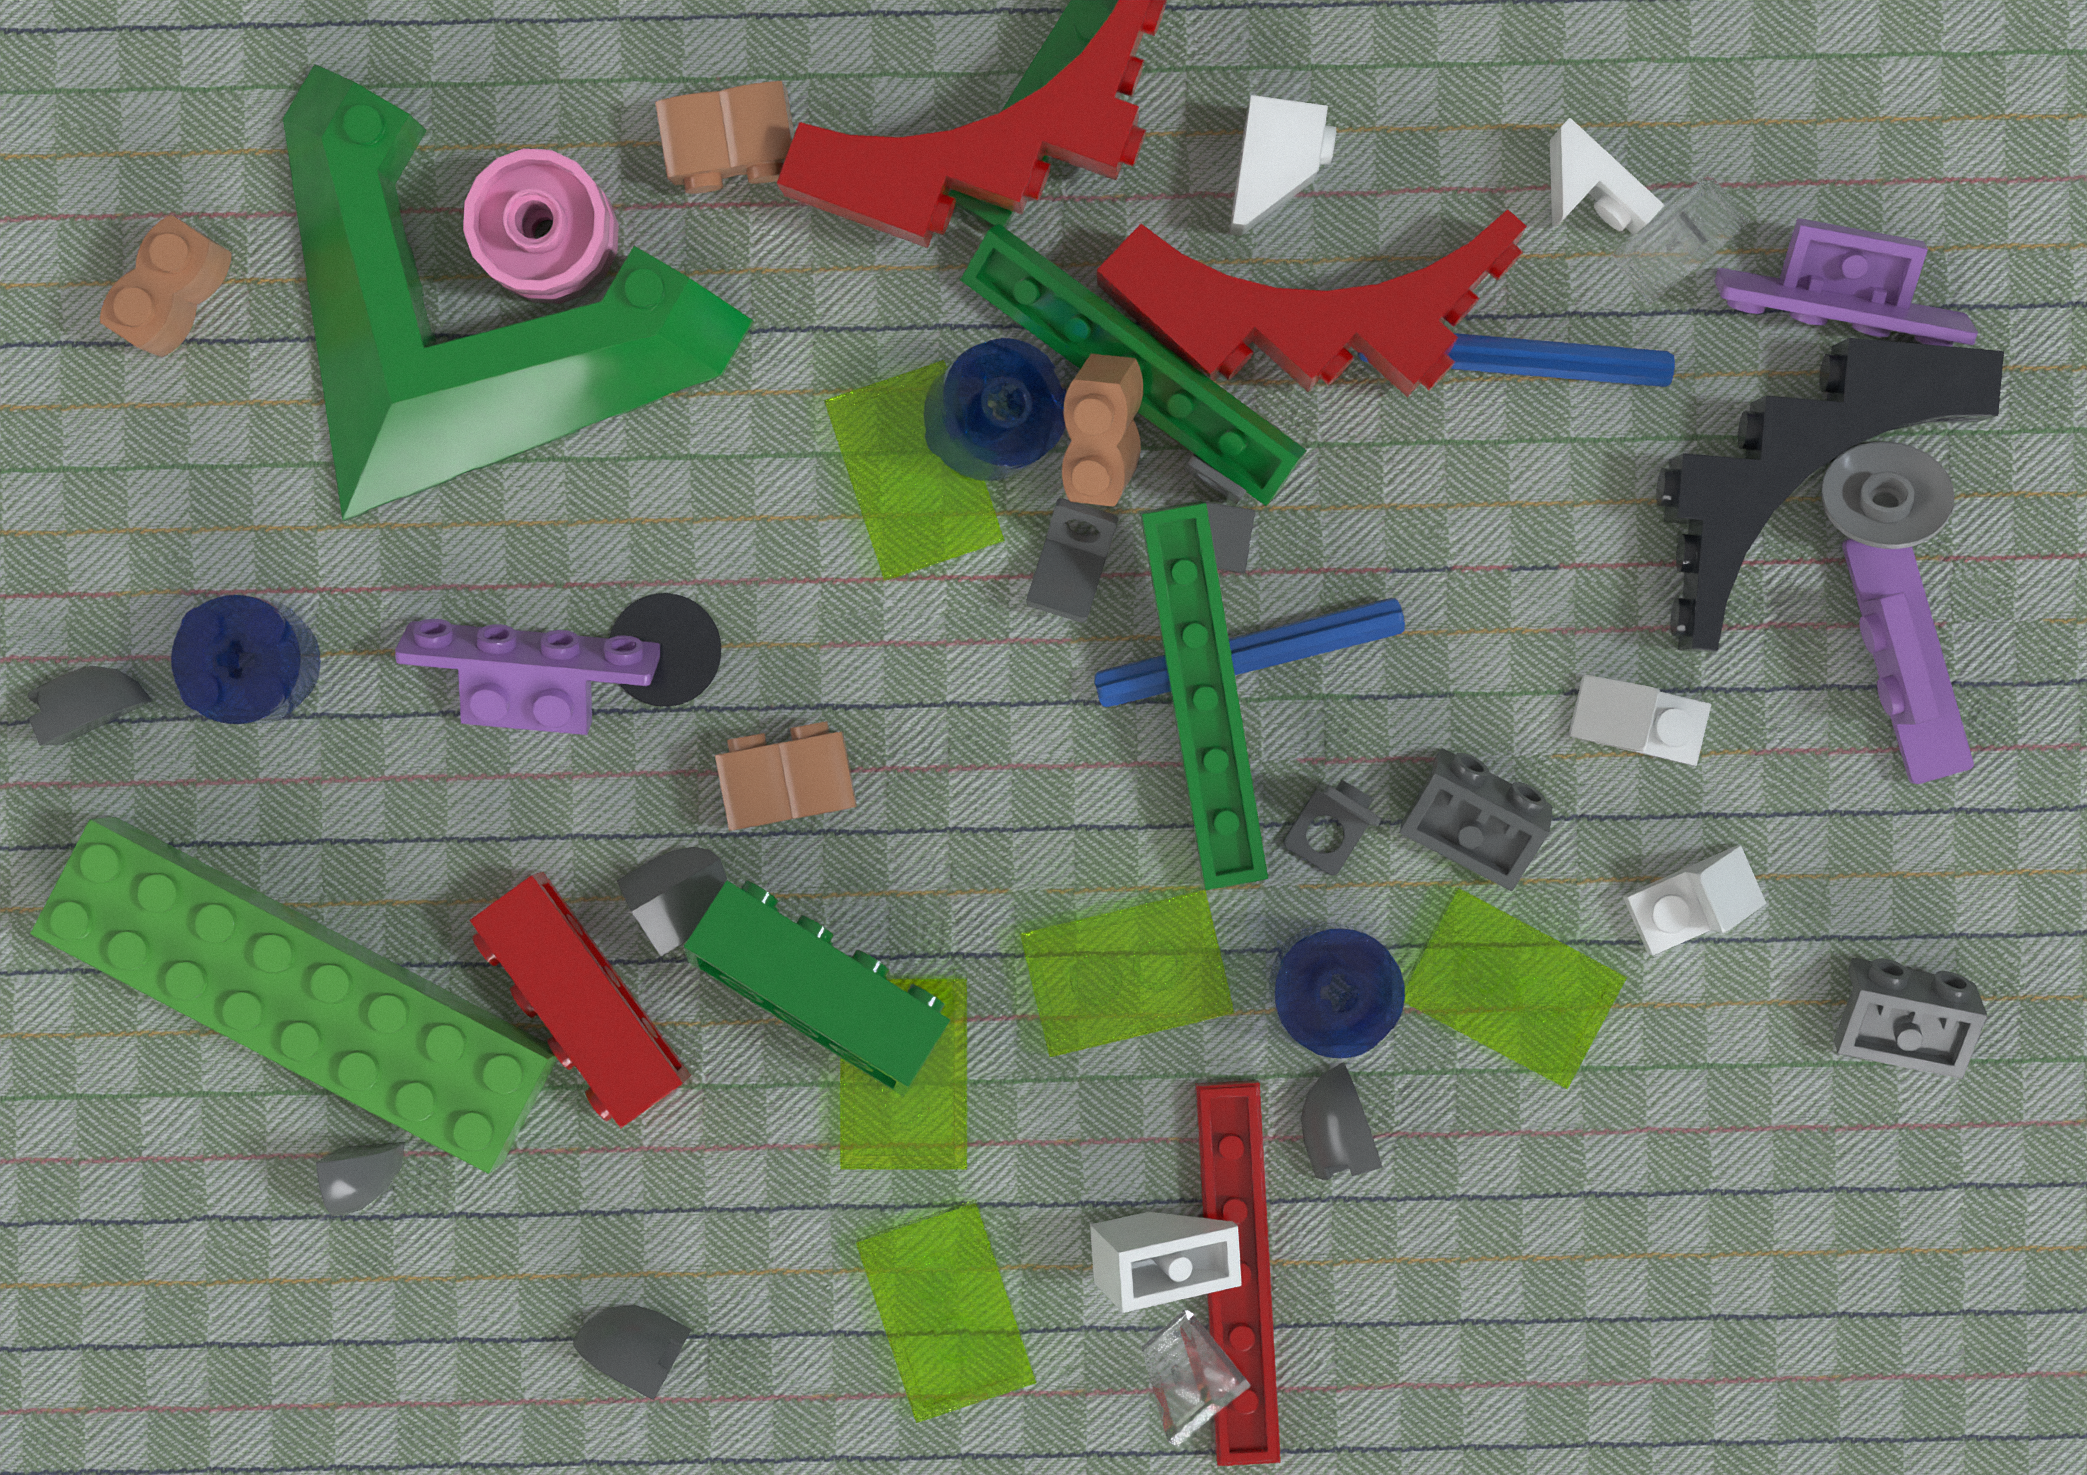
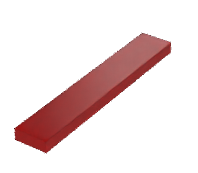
M1259 1080L1195 1083L1202 1215L1206 1219L1232 1221L1238 1226L1241 1286L1207 1294L1217 1466L1281 1463Z

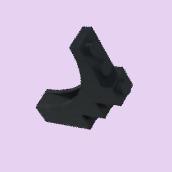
M1848 338L1831 347V354H1825L1822 360L1819 385L1821 392H1827V401L1764 396L1750 403V411H1743L1738 428V446L1740 449L1746 450L1745 459L1686 453L1669 459V467L1662 468L1658 476L1656 489L1657 505L1665 507L1664 522L1689 524L1688 534H1681L1676 551L1677 571L1684 572L1682 598H1675L1670 619L1672 636H1679L1678 650L1692 652L1718 651L1727 600L1746 553L1773 512L1813 472L1848 448L1887 431L1925 423L1980 422L1998 416L2004 351Z

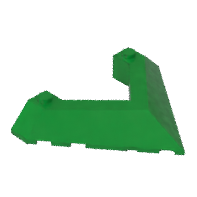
M316 64L312 67L283 117L342 521L351 520L369 513V510L400 498H408L456 479L457 476L477 468H486L579 432L581 428L612 416L618 417L662 400L664 396L695 384L701 385L722 377L754 323L751 318L691 278L640 248L633 246L601 302L437 344L435 334L431 332L422 297L424 292L412 247L408 244L400 214L402 209L395 186L427 130L409 113L356 82Z

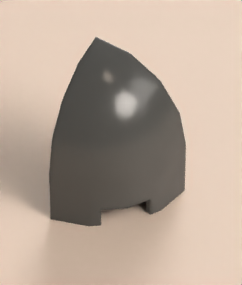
M89 666L67 672L28 692V698L34 703L37 702L41 712L29 717L40 746L63 745L152 702V699L138 681L117 669Z
M689 847L670 851L620 878L617 880V883L630 911L659 955L663 956L688 941L727 881L721 859L710 849Z
M1343 1062L1320 1076L1307 1093L1301 1115L1304 1144L1315 1176L1321 1180L1331 1179L1334 1176L1333 1174L1350 1169L1351 1175L1355 1176L1383 1168L1357 1091Z
M405 1142L341 1147L316 1162L320 1192L324 1205L330 1215L341 1216L362 1210L383 1194L402 1167Z
M640 1306L611 1307L588 1319L573 1338V1346L586 1361L599 1371L654 1400L692 1329L657 1311Z

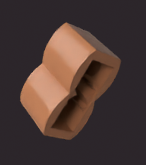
M782 81L754 83L721 91L686 94L655 101L667 179L674 185H684L685 193L699 194L720 190L723 188L722 179L736 175H747L748 183L752 184L769 183L778 180L794 137L788 91Z
M173 215L163 218L152 227L142 241L136 257L135 269L123 275L108 292L101 308L100 323L139 349L159 357L170 354L180 346L189 334L195 320L197 305L211 297L223 283L230 267L232 252Z
M1090 354L1067 390L1064 401V421L1072 441L1064 455L1062 481L1070 502L1114 507L1136 471L1140 458L1141 444L1139 432L1133 419L1142 401L1143 378L1135 358Z
M828 721L790 728L792 741L767 745L765 733L727 740L729 753L715 755L729 831L857 807L844 732L830 733Z

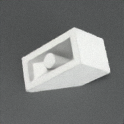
M1251 95L1246 111L1229 234L1239 236L1245 234L1310 185L1319 171L1320 164L1331 165L1336 127L1325 125L1328 106Z
M1145 1212L1090 1224L1094 1284L1122 1313L1241 1286L1238 1226L1232 1221Z

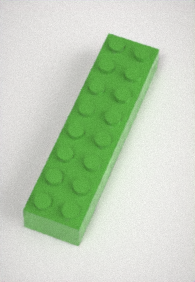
M117 817L89 819L30 933L487 1174H490L505 1161L557 1061L547 1042Z

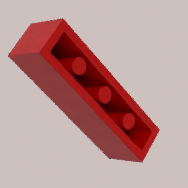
M544 872L529 876L469 920L477 930L472 939L479 952L492 966L496 967L501 963L515 983L510 987V992L516 1003L530 1018H534L537 1015L541 1018L553 1035L547 1039L550 1049L566 1069L571 1070L574 1067L578 1069L590 1086L585 1090V1095L593 1109L604 1121L608 1122L613 1118L620 1129L681 1086L691 1076Z

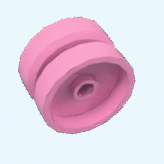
M523 148L496 158L476 177L464 202L463 231L473 258L504 288L533 303L561 304L586 295L606 277L617 254L619 224L610 199L576 161L553 150ZM545 220L553 221L550 231L544 237L536 239L535 230L538 224Z

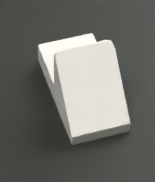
M1571 118L1550 139L1553 228L1588 193L1597 201L1594 204V208L1606 223L1619 231L1627 228L1633 235L1645 227L1665 206Z
M1583 675L1568 736L1697 766L1711 704L1660 692L1658 688Z
M1741 845L1734 846L1623 895V899L1645 949L1650 955L1658 954L1710 930L1724 933L1766 904Z

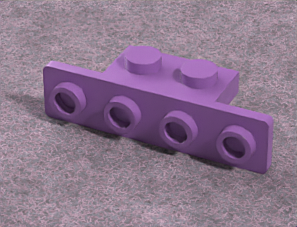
M1797 218L1780 278L1718 268L1714 280L1721 298L1726 299L1730 307L1747 313H1763L1765 307L1790 311L1789 315L1792 318L1807 324L1825 325L1828 319L1852 323V327L1855 330L1867 335L1888 337L1891 330L1914 334V338L1917 341L1928 345L1953 347L1954 342L1974 345L1978 334L1974 324L1965 313L1911 303L1928 251L1925 243L1920 240Z
M1851 538L1845 540L1842 543V549L1862 615L1859 621L1862 639L1867 650L1874 657L1879 675L1877 681L1878 695L1885 712L1891 717L1909 782L1912 784H1922L1972 769L1974 766L1973 758L1912 546L1901 549H1883L1859 543Z
M426 619L412 621L407 625L395 649V657L398 664L458 669L461 724L587 735L592 724L591 681L640 686L650 685L660 659V644L643 642L632 636L599 638L578 636L574 632L567 630H553L543 633L514 630L512 627L502 624L476 627L453 625L442 619Z

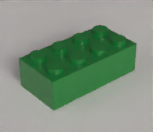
M727 880L684 945L688 963L904 1097L950 1022L949 1018L941 1014L945 1004L931 993L914 984H911L906 992L886 980L889 969L870 955L856 949L853 956L849 957L833 947L831 940L834 935L814 920L801 915L795 923L779 913V909L776 907L779 901L758 885L746 880L743 886L739 888Z

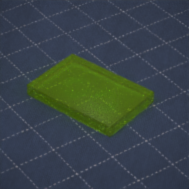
M944 360L824 400L885 582L1005 542Z
M1455 887L1403 984L1397 999L1568 1089L1627 977L1472 894Z
M1205 888L1020 932L1049 1058L1235 1014Z
M887 977L886 980L906 992L911 984H914L937 997L945 1004L941 1014L949 1018L950 1022L904 1097L840 1058V1170H967L968 977Z
M977 1199L857 1239L856 1246L916 1423L1037 1383V1377Z

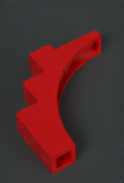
M1118 0L1111 15L1083 52L1044 87L998 114L952 130L906 137L848 135L799 122L777 180V185L786 197L928 248L933 233L944 235L951 220L956 198L948 196L950 189L1019 214L1023 213L1028 198L1039 201L1051 168L1050 163L1042 161L1044 155L1117 181L1123 163L1134 167L1146 135V129L1137 126L1139 106L1121 100L1120 96L1124 94L1132 97L1135 92L1145 62L1144 59L1135 55L1144 33L1155 36L1167 0Z
M1507 209L1472 241L1426 268L1378 284L1325 291L1276 288L1226 275L1180 253L1143 224H1140L1097 269V285L1155 339L1212 381H1215L1220 375H1223L1227 380L1233 378L1252 357L1254 351L1248 345L1253 342L1300 386L1309 392L1320 379L1329 386L1342 374L1354 359V356L1348 351L1352 347L1358 353H1362L1375 369L1408 398L1420 384L1430 391L1455 364V361L1447 354L1452 350L1458 337L1443 322L1446 320L1451 326L1455 327L1479 301L1480 298L1473 290L1486 276L1490 274L1498 281L1523 254L1517 243L1527 226Z

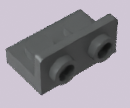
M1441 748L1434 758L1431 774L1401 822L1399 833L1513 891L1550 833L1553 807L1532 786L1522 782L1511 784L1490 773L1487 766L1476 757L1466 753H1457L1455 755Z
M1852 958L1848 973L1853 988L1834 1038L1837 1053L1963 1079L1988 1016L1976 985L1965 977L1949 971H1939L1936 974L1908 969L1890 959L1879 958L1868 961Z

